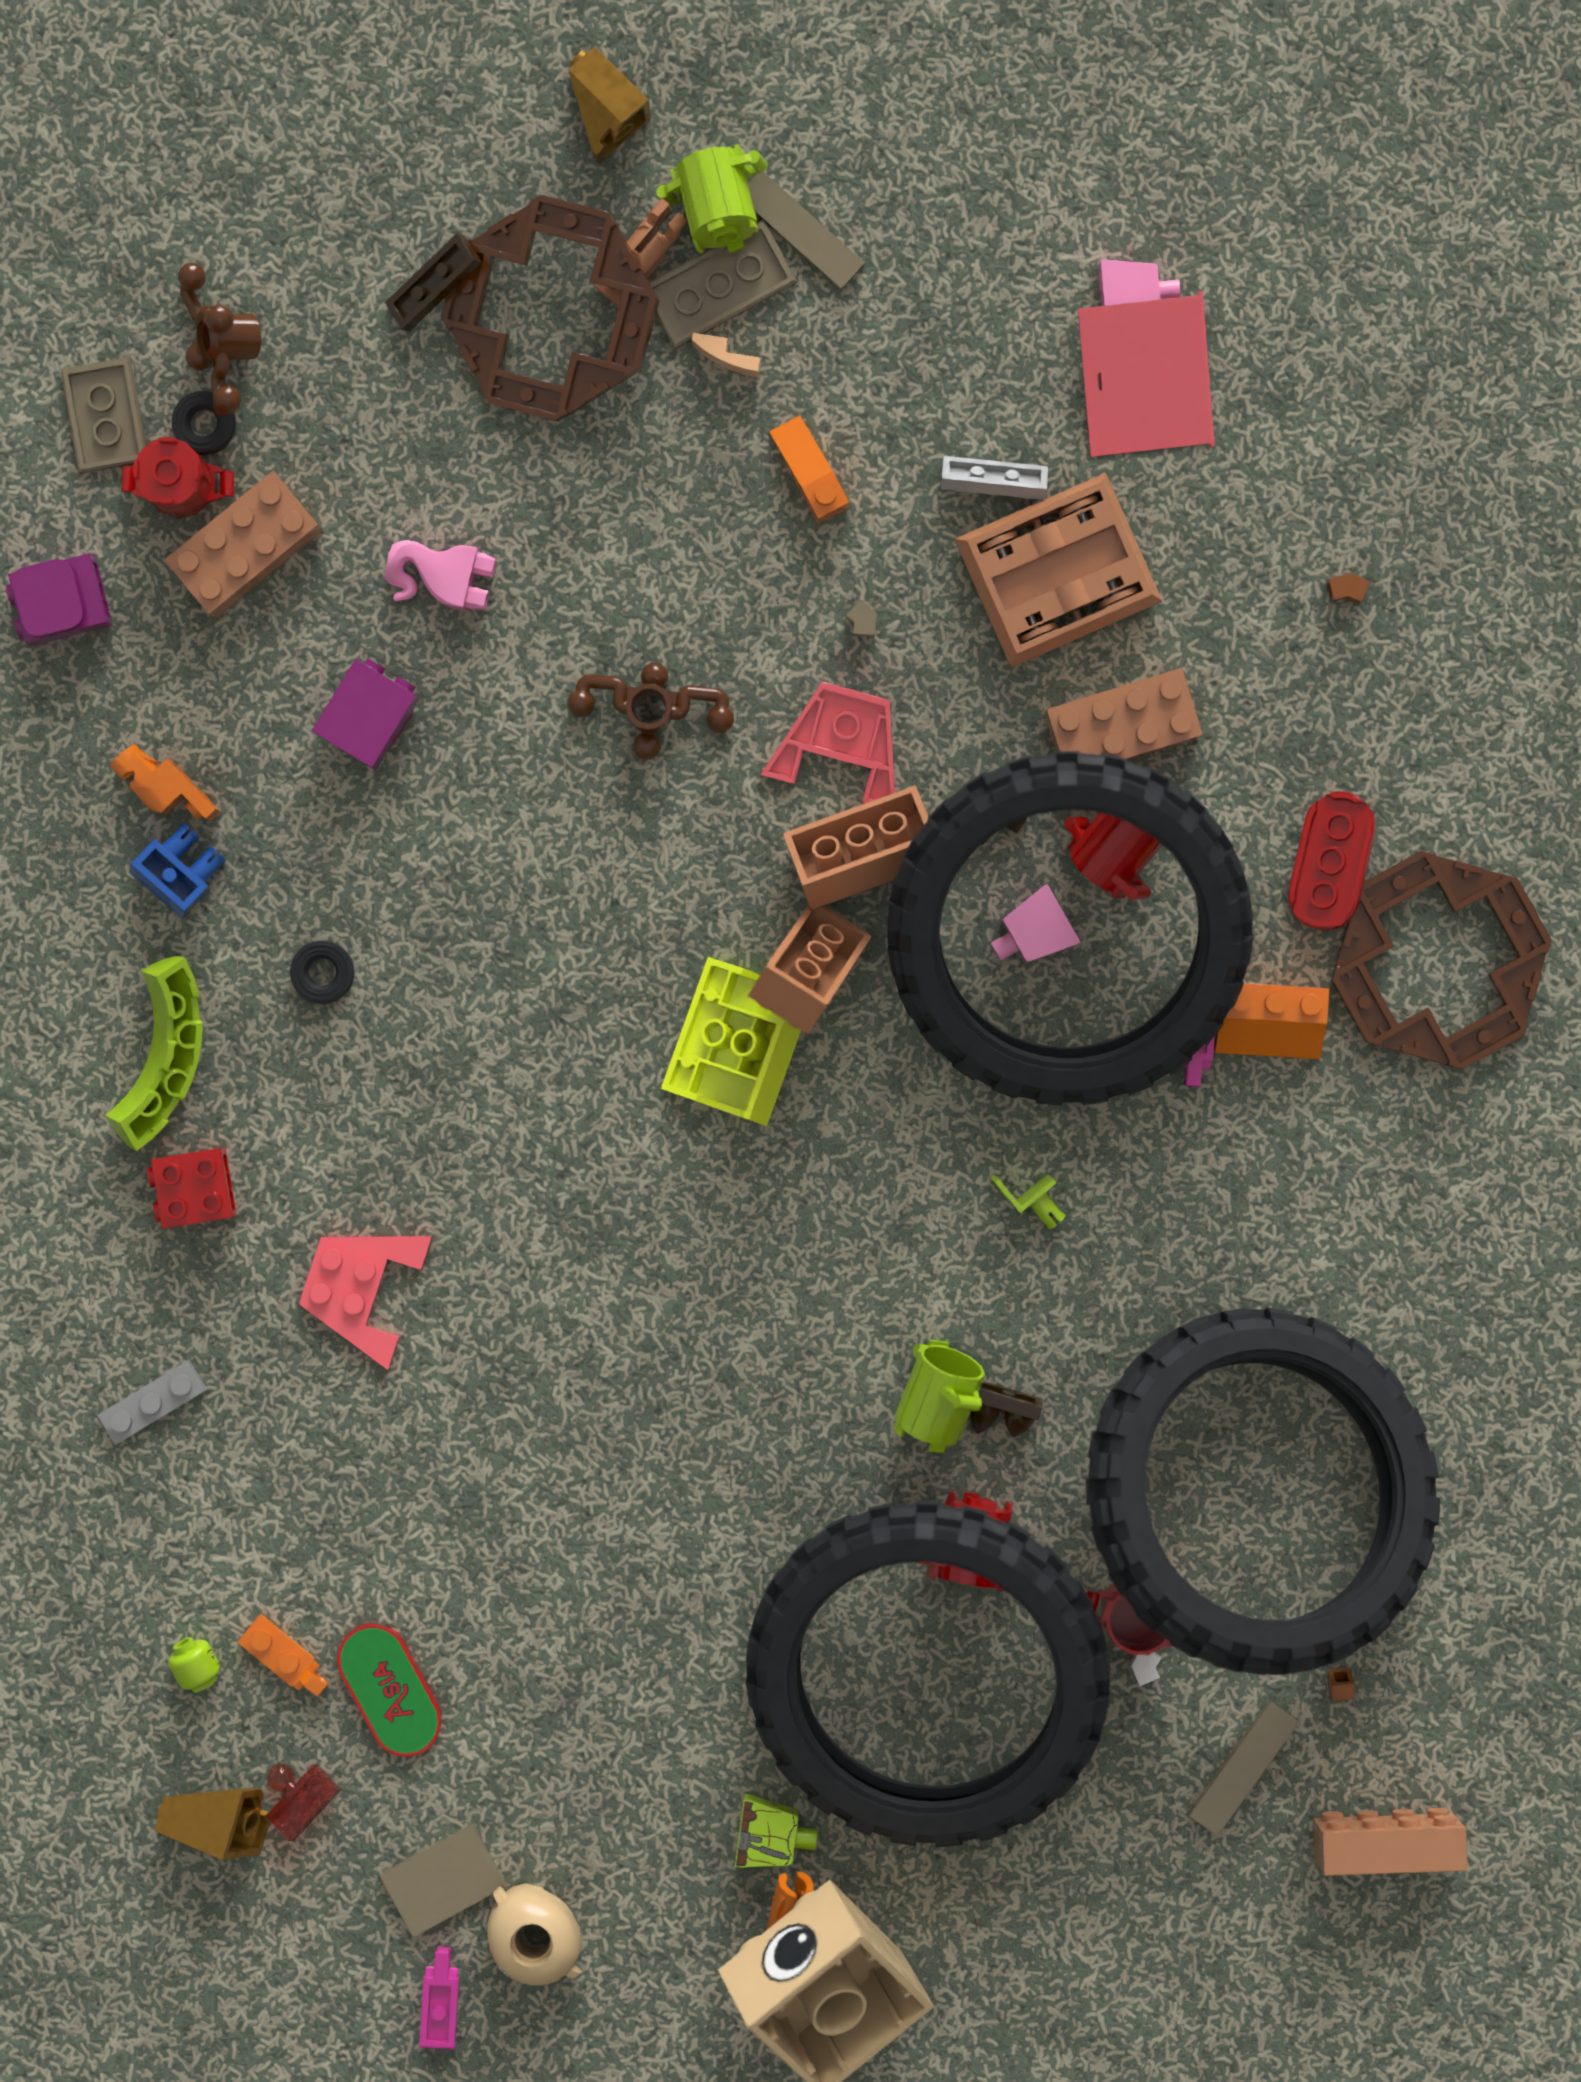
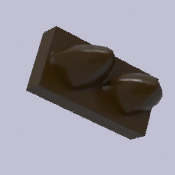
M983 1381L978 1392L982 1402L979 1411L970 1412L973 1428L979 1434L990 1427L997 1419L1000 1411L1004 1410L1006 1427L1012 1437H1017L1027 1431L1032 1426L1034 1420L1039 1421L1043 1408L1042 1398Z

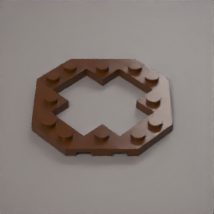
M540 195L530 201L529 205L515 214L508 215L489 227L485 233L474 240L470 239L468 241L482 263L445 297L441 318L447 329L454 336L462 356L471 372L475 374L483 389L482 392L489 403L559 422L642 371L659 299L611 213ZM536 232L598 247L590 282L623 291L606 359L602 360L572 352L563 386L502 370L510 335L478 327L494 258L528 266Z
M1419 851L1364 882L1358 908L1354 916L1347 922L1331 982L1365 1042L1457 1069H1464L1525 1035L1528 1024L1527 1019L1532 1002L1535 1000L1542 975L1541 970L1552 939L1518 878L1485 870L1457 860L1454 861L1436 856V854ZM1435 883L1438 884L1453 913L1485 897L1518 956L1514 960L1488 973L1504 1005L1447 1037L1442 1033L1429 1008H1425L1397 1024L1364 965L1368 960L1394 947L1377 915Z

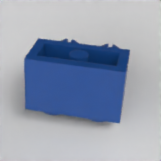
M182 823L164 844L154 839L131 863L129 873L181 919L206 895L208 885L205 882L226 862L219 853L208 863L215 856L216 852L214 848L209 846L190 868L186 867L179 858L199 839V836L192 830L184 838L190 828L185 823Z

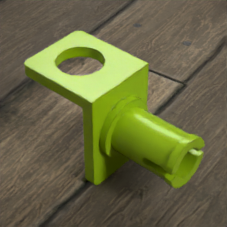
M1049 1174L1045 1175L1017 1200L995 1175L990 1177L1017 1211L1022 1213L1026 1208L1031 1207L1048 1230L1057 1226L1049 1216V1213L1059 1222H1062L1065 1218V1214L1061 1212L1047 1194L1048 1190L1057 1183Z

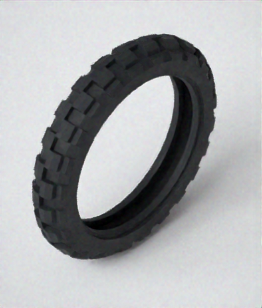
M1053 751V754L1037 757L1030 755L1006 762V765L989 773L985 771L965 783L962 789L949 799L946 798L928 816V820L918 834L914 835L905 851L894 879L887 919L888 955L898 995L908 1016L912 1017L920 1030V1034L936 1053L940 1052L952 1063L953 1068L971 1080L977 1079L990 1086L992 1091L1015 1099L1019 1096L1036 1100V1104L1057 1106L1072 1102H1083V1105L1109 1102V1098L1126 1093L1130 1096L1152 1087L1153 1082L1167 1074L1173 1075L1193 1060L1192 1056L1203 1045L1210 1043L1223 1026V1020L1229 1010L1235 1006L1244 985L1243 980L1247 966L1250 964L1253 945V911L1244 870L1234 846L1221 825L1216 822L1207 808L1189 791L1183 790L1172 782L1171 778L1148 766L1145 768L1131 763L1126 758L1104 753L1095 755L1080 753V751ZM1062 810L1093 811L1111 815L1128 821L1153 836L1173 855L1185 872L1194 891L1198 910V935L1193 959L1184 980L1171 999L1153 1017L1132 1031L1112 1040L1080 1047L1045 1046L1028 1042L998 1029L985 1020L970 1006L954 984L945 963L940 941L941 915L945 899L956 875L972 853L995 833L1013 823L1038 814Z
M1242 1308L1203 1316L1174 1329L1156 1340L1153 1345L1141 1353L1123 1372V1376L1117 1385L1111 1389L1100 1410L1101 1416L1096 1430L1092 1433L1087 1456L1090 1459L1088 1478H1085L1086 1504L1090 1506L1093 1526L1090 1527L1097 1551L1102 1553L1109 1569L1107 1574L1119 1594L1124 1595L1135 1609L1134 1613L1153 1632H1158L1170 1641L1171 1646L1192 1658L1201 1659L1211 1663L1214 1667L1236 1673L1286 1675L1311 1671L1334 1664L1355 1654V1651L1367 1643L1373 1642L1391 1626V1621L1397 1614L1405 1610L1418 1590L1417 1583L1423 1571L1428 1569L1435 1547L1432 1540L1435 1526L1439 1525L1440 1498L1436 1496L1435 1478H1439L1435 1454L1430 1452L1424 1432H1427V1428L1417 1407L1413 1408L1405 1396V1387L1390 1368L1385 1369L1374 1358V1353L1355 1338L1350 1339L1341 1334L1335 1326L1314 1317L1306 1318L1294 1314L1293 1311L1272 1308ZM1243 1363L1274 1365L1294 1371L1319 1384L1332 1394L1353 1417L1367 1441L1376 1466L1380 1497L1379 1518L1371 1549L1362 1567L1348 1586L1335 1598L1320 1608L1296 1618L1286 1620L1252 1618L1229 1611L1205 1598L1171 1564L1158 1541L1150 1519L1146 1499L1145 1477L1148 1453L1155 1430L1170 1404L1186 1387L1207 1372L1224 1366Z
M915 1500L914 1504L896 1505L892 1502L869 1507L866 1512L855 1516L847 1515L827 1525L824 1531L814 1538H808L790 1555V1558L783 1567L777 1570L764 1592L748 1637L745 1661L747 1663V1695L749 1706L753 1709L756 1719L755 1727L764 1747L770 1750L775 1757L777 1768L792 1786L797 1785L808 1795L807 1800L828 1816L832 1813L845 1820L846 1826L868 1836L873 1832L891 1838V1843L915 1847L916 1842L934 1843L936 1848L963 1846V1841L980 1838V1841L984 1842L1005 1835L1008 1829L1020 1823L1026 1825L1045 1813L1047 1806L1054 1800L1062 1798L1078 1780V1776L1084 1766L1090 1762L1100 1741L1104 1722H1106L1110 1695V1667L1106 1639L1102 1625L1098 1622L1093 1610L1092 1601L1082 1584L1075 1581L1068 1572L1067 1565L1049 1547H1042L1031 1538L1029 1532L1012 1522L1007 1521L1004 1523L989 1517L986 1511L963 1505L962 1508L944 1506L942 1501ZM929 1562L951 1565L973 1572L995 1583L1013 1596L1027 1610L1044 1635L1050 1649L1055 1670L1056 1695L1044 1727L1032 1744L1015 1760L987 1776L969 1782L940 1786L918 1785L886 1777L863 1766L846 1754L832 1741L813 1714L803 1687L801 1649L803 1637L817 1611L832 1594L851 1580L885 1566L899 1563Z

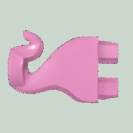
M410 540L392 544L386 564L385 580L389 584L403 589V591L394 594L393 599L395 602L411 599L417 593L418 585L416 580L404 571L405 565L410 562L418 569L427 589L442 605L466 612V609L486 610L489 591L472 587L475 575L493 579L497 564L495 558L480 553L476 547L458 545L445 551H433L418 542Z

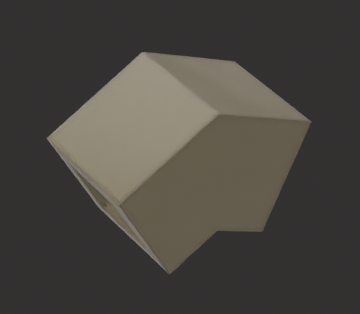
M860 599L847 613L846 618L854 625L853 636L875 638L877 613Z

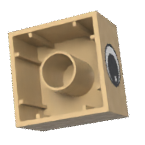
M828 1880L817 1890L803 1895L796 1902L794 1909L762 1935L755 1936L746 1941L738 1954L718 1969L747 2027L806 2082H842L934 2007L902 1951L831 1880Z

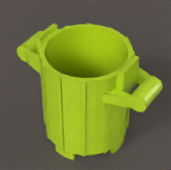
M735 144L734 149L731 147H711L695 151L682 158L675 167V171L674 168L670 169L673 181L666 185H660L657 188V196L670 204L669 207L683 202L692 241L699 253H704L703 248H721L726 246L730 254L745 248L744 240L751 237L754 232H759L747 182L748 178L758 172L766 171L768 167L767 161L758 151L752 150L745 154V151L739 144Z
M930 1339L928 1345L917 1343L913 1348L916 1362L894 1416L896 1419L894 1430L900 1437H903L904 1433L907 1432V1434L923 1442L930 1443L928 1450L931 1452L944 1453L946 1446L955 1445L960 1439L970 1412L980 1410L982 1402L978 1392L985 1374L982 1365L971 1356L949 1348V1342Z

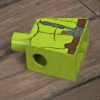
M744 1793L735 1867L792 1865L794 1848L815 1851L818 1829L797 1827L799 1819L798 1809Z

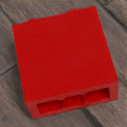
M226 1147L151 1159L152 1167H148L147 1174L150 1187L156 1188L158 1201L153 1202L155 1220L157 1223L161 1222L162 1229L237 1216Z

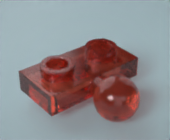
M276 1764L269 1770L267 1782L274 1791L285 1792L286 1794L266 1817L288 1841H295L342 1789L320 1765L313 1764L295 1783L293 1769L286 1764Z

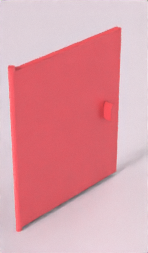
M1198 291V295L1079 308L1078 320L1090 456L1209 444L1210 447L1215 446L1203 291Z

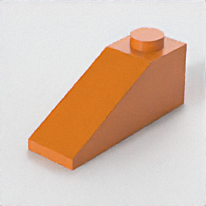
M800 415L769 431L818 525L849 509V500Z

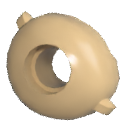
M527 1883L513 1886L507 1891L499 1886L493 1892L496 1902L492 1907L487 1922V1939L493 1959L504 1974L522 1984L545 1986L557 1982L564 1976L576 1979L582 1973V1970L575 1964L582 1948L580 1927L572 1911L561 1899L547 1892L541 1886ZM525 1925H539L547 1930L550 1941L543 1947H529L521 1940L519 1930Z

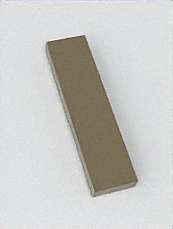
M758 172L751 179L748 186L755 214L842 291L864 267L865 263L767 174Z
M1269 1699L1187 1814L1218 1836L1299 1724L1298 1719Z

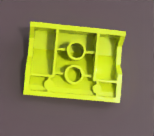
M708 957L661 1089L767 1126L801 1030L792 1027L786 1020L772 1011L761 1007L755 1000L748 997L749 992L760 976L759 974Z

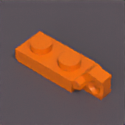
M262 1614L256 1618L237 1642L288 1685L293 1686L298 1691L304 1686L318 1697L329 1683L315 1672L320 1666L314 1660L315 1657Z

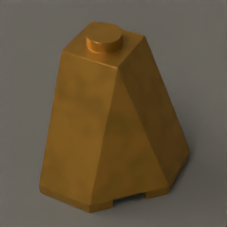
M594 46L589 52L583 50L578 53L570 62L571 67L568 71L594 160L600 164L651 119L649 100Z
M250 1787L166 1796L157 1810V1822L154 1831L220 1860L260 1855L271 1820L269 1813L263 1810L261 1802L264 1799L262 1789Z

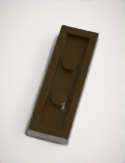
M456 233L385 304L401 329L410 332L482 262L466 237Z

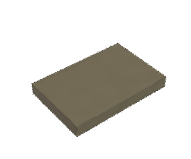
M125 357L60 369L78 472L83 474L133 465L138 452L146 446L131 358Z
M473 1823L380 1874L384 1886L413 1938L492 1895L499 1886L504 1888L507 1885Z

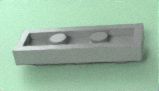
M943 456L940 489L1044 500L1046 499L1048 466Z
M187 1360L97 1416L114 1444L117 1445L203 1393L207 1388L190 1360Z

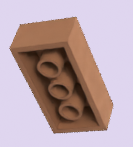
M273 470L164 560L206 612L216 619L323 530Z
M1182 668L1047 709L1044 713L1056 751H1080V753L1095 755L1104 753L1131 760L1199 739L1203 735Z
M916 785L783 833L810 910L895 879L905 851L914 835L918 834L928 820V814Z
M808 905L762 971L748 997L755 1000L761 1007L772 1011L786 1020L792 1027L800 1029L808 1035L872 936L825 905L810 910Z
M1430 1808L1427 1810L1428 1814L1414 1815V1811L1410 1809H1396L1392 1811L1390 1816H1378V1811L1374 1810L1358 1811L1357 1817H1343V1813L1337 1811L1323 1812L1322 1818H1313L1314 1860L1324 1876L1468 1871L1466 1827L1453 1813H1449V1809Z

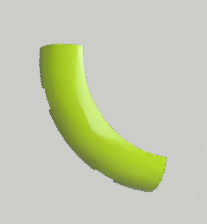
M174 956L165 958L141 970L153 1006L154 1026L150 1052L146 1064L132 1089L113 1109L104 1115L119 1137L136 1152L151 1141L168 1123L167 1118L173 1112L179 1100L182 1101L185 1098L199 1062L203 1023L200 1020L197 999L199 998V991L185 957Z

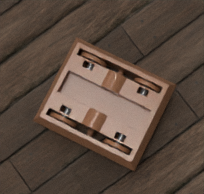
M1106 473L954 539L1011 668L1162 602L1158 589ZM1058 513L1059 520L1044 526L1042 525L1040 520ZM1033 524L1035 530L1021 537L1018 536L1017 530ZM1135 583L1137 585V587H1132L1120 592L1121 589H1124L1130 585H1133ZM1110 594L1113 595L1098 603L1100 611L1083 618L1080 610L1090 607L1092 602ZM1071 614L1075 622L1059 628L1056 622L1042 627L1039 626L1057 617L1060 620ZM1032 629L1031 632L1021 636L1020 638H1017L1016 635H1019L1025 631Z

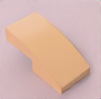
M693 333V347L702 355L726 369L759 378L761 365L759 357L728 353V338Z

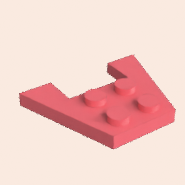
M822 681L761 773L763 776L795 784L803 751L805 750L871 768L863 803L895 793L890 700Z
M433 1236L321 1237L299 1305L385 1369L389 1370L400 1336L367 1325L388 1259L422 1270Z

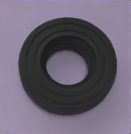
M196 391L186 395L177 403L172 414L174 436L176 439L188 443L198 455H211L223 450L231 442L235 433L236 418L234 412L224 416L217 415L213 408L212 392ZM200 410H209L217 418V427L208 436H198L191 429V418Z
M314 941L303 946L295 954L290 967L291 982L295 990L304 999L319 1004L332 1003L342 998L349 991L354 979V965L349 954L338 944L329 941ZM320 958L330 960L336 969L334 980L326 986L314 984L309 977L311 964Z

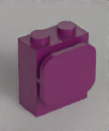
M90 553L65 560L54 559L26 566L8 574L10 584L5 586L10 604L16 606L18 618L14 619L15 629L19 639H24V642L30 646L113 626L97 560Z
M367 658L365 663L355 659L311 731L376 771L388 750L395 744L411 718L413 710L420 699L413 694L416 687L400 677H397L395 681L385 677L383 673L386 669Z

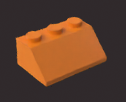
M1244 983L1235 1006L1229 1010L1223 1020V1026L1215 1035L1214 1053L1320 1059L1327 1028L1329 988Z

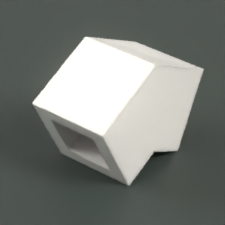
M1153 1652L1150 1655H1134L1132 1657L1130 1665L1140 1686L1160 1678L1156 1669L1161 1659L1159 1654Z

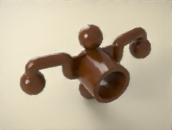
M187 263L178 272L180 294L194 323L198 326L196 332L197 343L192 344L187 349L186 361L190 367L200 371L207 369L213 363L214 370L211 376L213 408L217 415L224 416L235 412L241 405L239 391L233 386L225 385V378L230 369V360H248L258 357L261 349L260 326L257 317L252 313L233 314L228 307L219 304L212 307H202L195 294V290H199L205 284L206 273L200 265Z
M657 662L650 663L642 669L641 681L643 684L638 687H628L625 681L614 676L584 675L578 680L576 690L570 694L567 700V707L574 716L585 717L593 711L595 706V699L589 692L590 688L613 690V705L619 713L628 715L632 725L641 731V734L634 739L633 750L639 758L644 760L653 759L658 755L661 745L655 733L664 730L671 720L684 718L688 714L691 699L715 702V707L711 708L707 714V724L714 732L724 733L730 730L734 723V714L729 709V698L723 690L688 685L679 692L665 691L663 687L667 684L669 678L666 667ZM646 697H656L665 706L664 716L653 724L642 723L636 715L638 703Z

